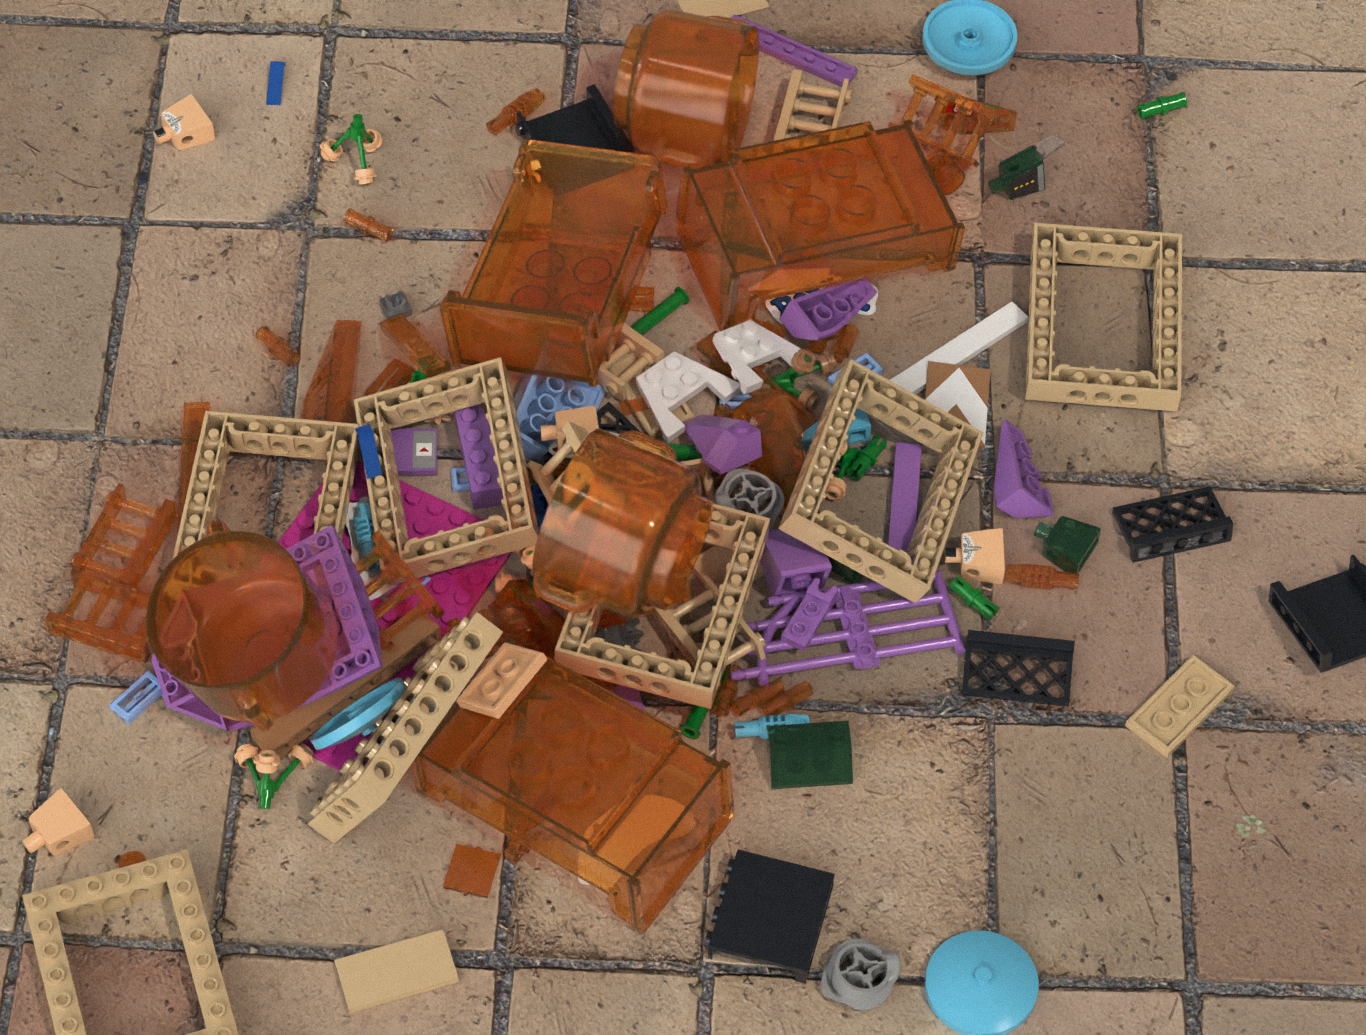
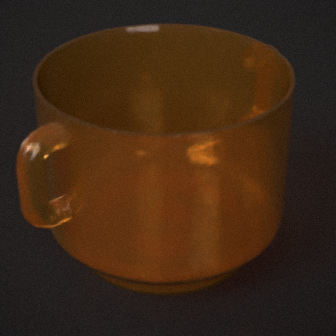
M662 10L656 13L647 25L635 24L626 40L616 79L613 107L615 126L619 129L627 130L630 143L637 151L656 156L661 162L690 169H701L706 166L723 170L730 169L737 157L745 134L754 95L759 58V34L757 27L743 20L713 15L707 17L676 10Z
M600 428L591 432L577 449L562 475L541 525L532 564L533 587L536 594L543 600L571 612H586L596 605L628 619L643 616L653 606L664 611L669 609L678 598L696 564L713 513V501L701 496V482L695 470L677 461L676 452L672 446L642 432L634 430L625 431L618 436Z
M213 519L207 526L208 537L184 549L167 565L158 578L149 599L146 615L149 643L162 666L207 709L224 718L239 722H251L257 729L268 731L273 726L274 719L284 716L303 705L317 692L327 678L337 652L338 628L336 618L325 594L284 547L260 534L231 531L223 521Z

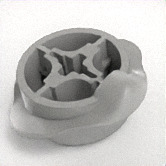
M738 468L726 474L722 484L715 493L714 502L717 505L770 518L769 528H771L783 509L784 494L776 483L772 482L762 473ZM741 488L740 493L734 495V498H729L734 490ZM769 501V506L765 510L758 512L759 507Z
M865 939L847 940L834 950L828 965L823 971L821 978L822 993L828 998H832L857 1010L875 1009L886 1001L894 983L899 977L900 956L895 951ZM849 961L850 966L846 967V970L840 971L839 967ZM881 977L882 982L879 985L873 987L872 982H874L876 978Z

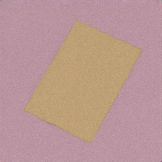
M677 0L690 28L730 18L734 14L738 16L770 7L767 0Z

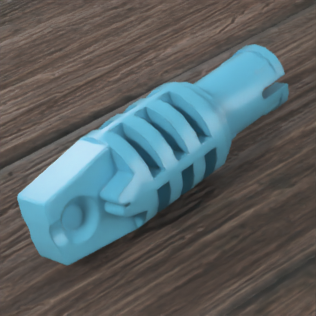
M359 503L356 510L357 517H353L357 548L362 551L365 570L373 571L378 569L380 565L373 519L369 503Z
M778 714L758 717V720L734 721L736 739L758 736L763 740L782 739L810 733L808 715Z

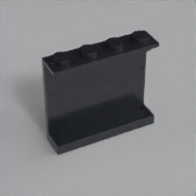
M595 84L586 87V100L526 121L525 116L523 117L520 111L516 112L517 123L514 124L516 133L519 137H523L527 152L529 154L532 153L534 159L538 157L542 165L538 170L543 171L547 186L549 188L552 187L556 195L636 167V151Z
M1354 554L1350 555L1349 570L1290 591H1287L1280 581L1270 584L1269 603L1320 673L1366 657V566L1360 563Z
M738 849L735 859H729L726 871V874L730 875L728 883L723 882L721 885L719 898L722 899L720 907L715 906L711 921L715 923L713 932L708 930L705 938L704 947L708 948V959L712 960L714 951L796 971L795 981L806 984L833 890L835 874Z

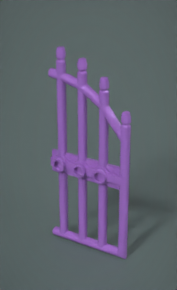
M938 570L932 581L937 593L923 595L916 603L907 598L863 604L860 593L888 589L875 581L836 586L838 588V597L835 602L836 609H831L823 621L840 619L843 630L816 634L808 646L846 640L849 652L767 665L768 652L796 648L781 640H771L777 628L787 627L793 615H788L802 602L807 591L782 594L781 596L775 595L767 598L768 606H779L780 604H783V606L771 619L759 620L754 623L746 622L753 632L755 630H764L762 638L766 644L763 647L766 658L761 661L757 656V667L734 670L730 672L731 680H742L743 678L758 677L759 685H766L769 683V675L853 662L854 669L862 668L864 670L880 665L879 658L953 646L957 654H963L966 652V647L942 572ZM831 587L821 588L819 591L826 593ZM937 603L941 604L944 615L869 626L866 614ZM941 625H947L951 635L949 637L876 648L873 636ZM751 651L746 655H756V653L754 651Z

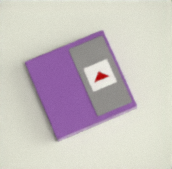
M438 428L391 429L398 476H437Z

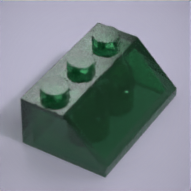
M849 721L767 726L766 745L771 789L853 784L852 744Z

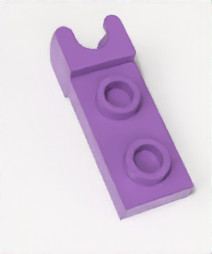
M815 578L812 581L805 597L781 635V641L804 652L838 597V588L836 586L831 587L826 593L820 592L818 587L820 584L819 578Z

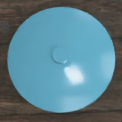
M951 0L935 8L928 15L924 23L923 45L927 54L940 67L961 75L991 73L1003 67L1012 58L1016 49L1017 29L1012 18L1002 8L985 0Z
M395 678L375 688L323 724L310 737L311 743L316 750L345 742L360 733L363 736L370 734L377 728L375 723L384 717L407 690V686L401 678Z
M968 931L955 935L936 949L927 966L925 993L932 1011L947 1027L962 1035H1006L1014 1031L1028 1019L1034 1009L1038 996L1039 980L1032 959L1019 944L998 933Z

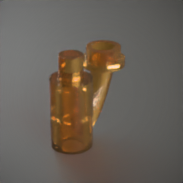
M845 324L834 335L818 341L809 340V350L813 353L821 354L827 347L826 342L837 338L833 353L835 354L836 363H842L844 358L849 357L859 331L855 326Z

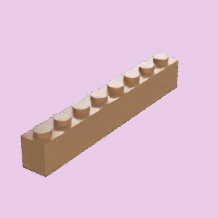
M420 607L414 611L407 612L399 622L392 627L385 628L380 634L382 668L312 703L256 724L250 731L253 745L259 747L260 751L266 749L273 750L279 755L280 760L292 751L294 745L304 743L333 716L365 694L384 684L427 652L438 641H441L440 626Z

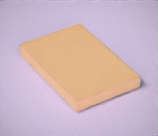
M504 642L458 697L456 702L461 708L499 719L547 661L545 654Z

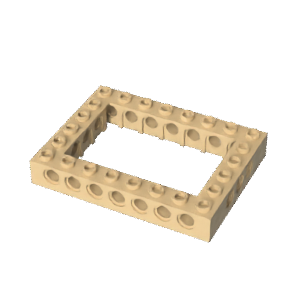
M1034 223L1031 239L1025 400L1177 411L1181 397L1182 234ZM1057 262L1153 270L1152 373L1146 370H1141L1140 372L1120 371V368H1115V370L1095 369V366H1090V368L1070 367L1069 364L1058 365L1052 371L1055 351H1053L1055 331L1053 330L1056 317L1054 307L1057 291H1055Z
M501 357L354 399L357 424H359V427L370 424L373 430L382 475L367 479L366 475L380 570L390 586L541 543L510 377ZM485 403L488 412L485 415L492 433L489 437L496 455L493 456V459L499 471L497 480L503 493L501 502L506 511L508 521H505L502 516L493 515L484 521L470 525L465 523L463 527L445 532L440 530L438 534L420 539L416 537L409 540L391 429Z
M850 359L837 374L778 529L916 603L931 587L983 432ZM856 408L941 454L907 552L901 549L898 551L882 542L881 538H875L858 529L859 526L851 525L836 517V514L831 511L824 510L817 514L820 504L826 498L825 490L827 485L833 479L834 474L832 472L834 466L841 458L839 453L842 445L848 439L846 434L849 426L856 418L854 416Z
M205 411L167 581L170 600L176 601L181 589L185 590L240 570V568L236 567L233 570L214 568V565H205L230 452L327 460L326 473L322 475V494L318 496V514L314 516V534L333 525L342 540L360 449L359 437L355 428L359 427V424Z
M617 479L616 485L623 499L618 505L611 502L608 503L555 648L554 667L711 709L769 536L770 518ZM634 524L733 549L731 562L727 563L724 583L723 585L720 584L717 604L712 607L709 628H705L703 645L701 650L697 652L694 672H691L690 664L684 660L678 659L676 661L657 656L655 652L649 654L631 649L629 645L623 647L605 642L603 638L594 637Z
M476 612L470 618L465 616L458 625L456 624L449 633L445 634L441 641H438L432 649L430 648L424 656H421L412 668L416 672L411 678L407 676L403 680L407 686L405 693L395 706L375 723L377 728L368 739L363 738L356 746L354 751L358 754L353 760L349 758L340 769V772L343 774L338 781L334 779L325 790L326 795L321 801L319 800L312 808L310 814L313 817L308 825L334 844L387 800L503 631ZM377 740L382 741L380 745L377 744Z
M188 849L22 895L56 1035H87L76 994V986L70 970V962L63 942L64 938L57 917L65 924L76 923L77 919L99 914V916L105 915L104 912L124 906L130 908L132 904L153 898L154 901L161 899L167 894L168 888L206 1029L185 1035H238Z

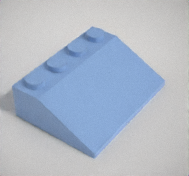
M544 351L529 363L514 398L524 455L534 460H539L549 450V446L556 441H541L540 426L555 425V413L557 411L595 405L597 412L606 391L602 386ZM565 460V469H567L568 466L574 460Z

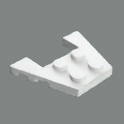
M752 320L715 333L712 340L724 363H729L732 368L731 374L733 378L739 380L741 384L740 390L744 395L760 389L763 384V380L751 368L778 357H782L792 367L791 359L794 353L801 350V348Z
M675 351L636 377V385L648 408L651 409L657 426L660 427L663 438L667 443L685 432V425L671 412L706 387L724 403L742 392L739 382Z

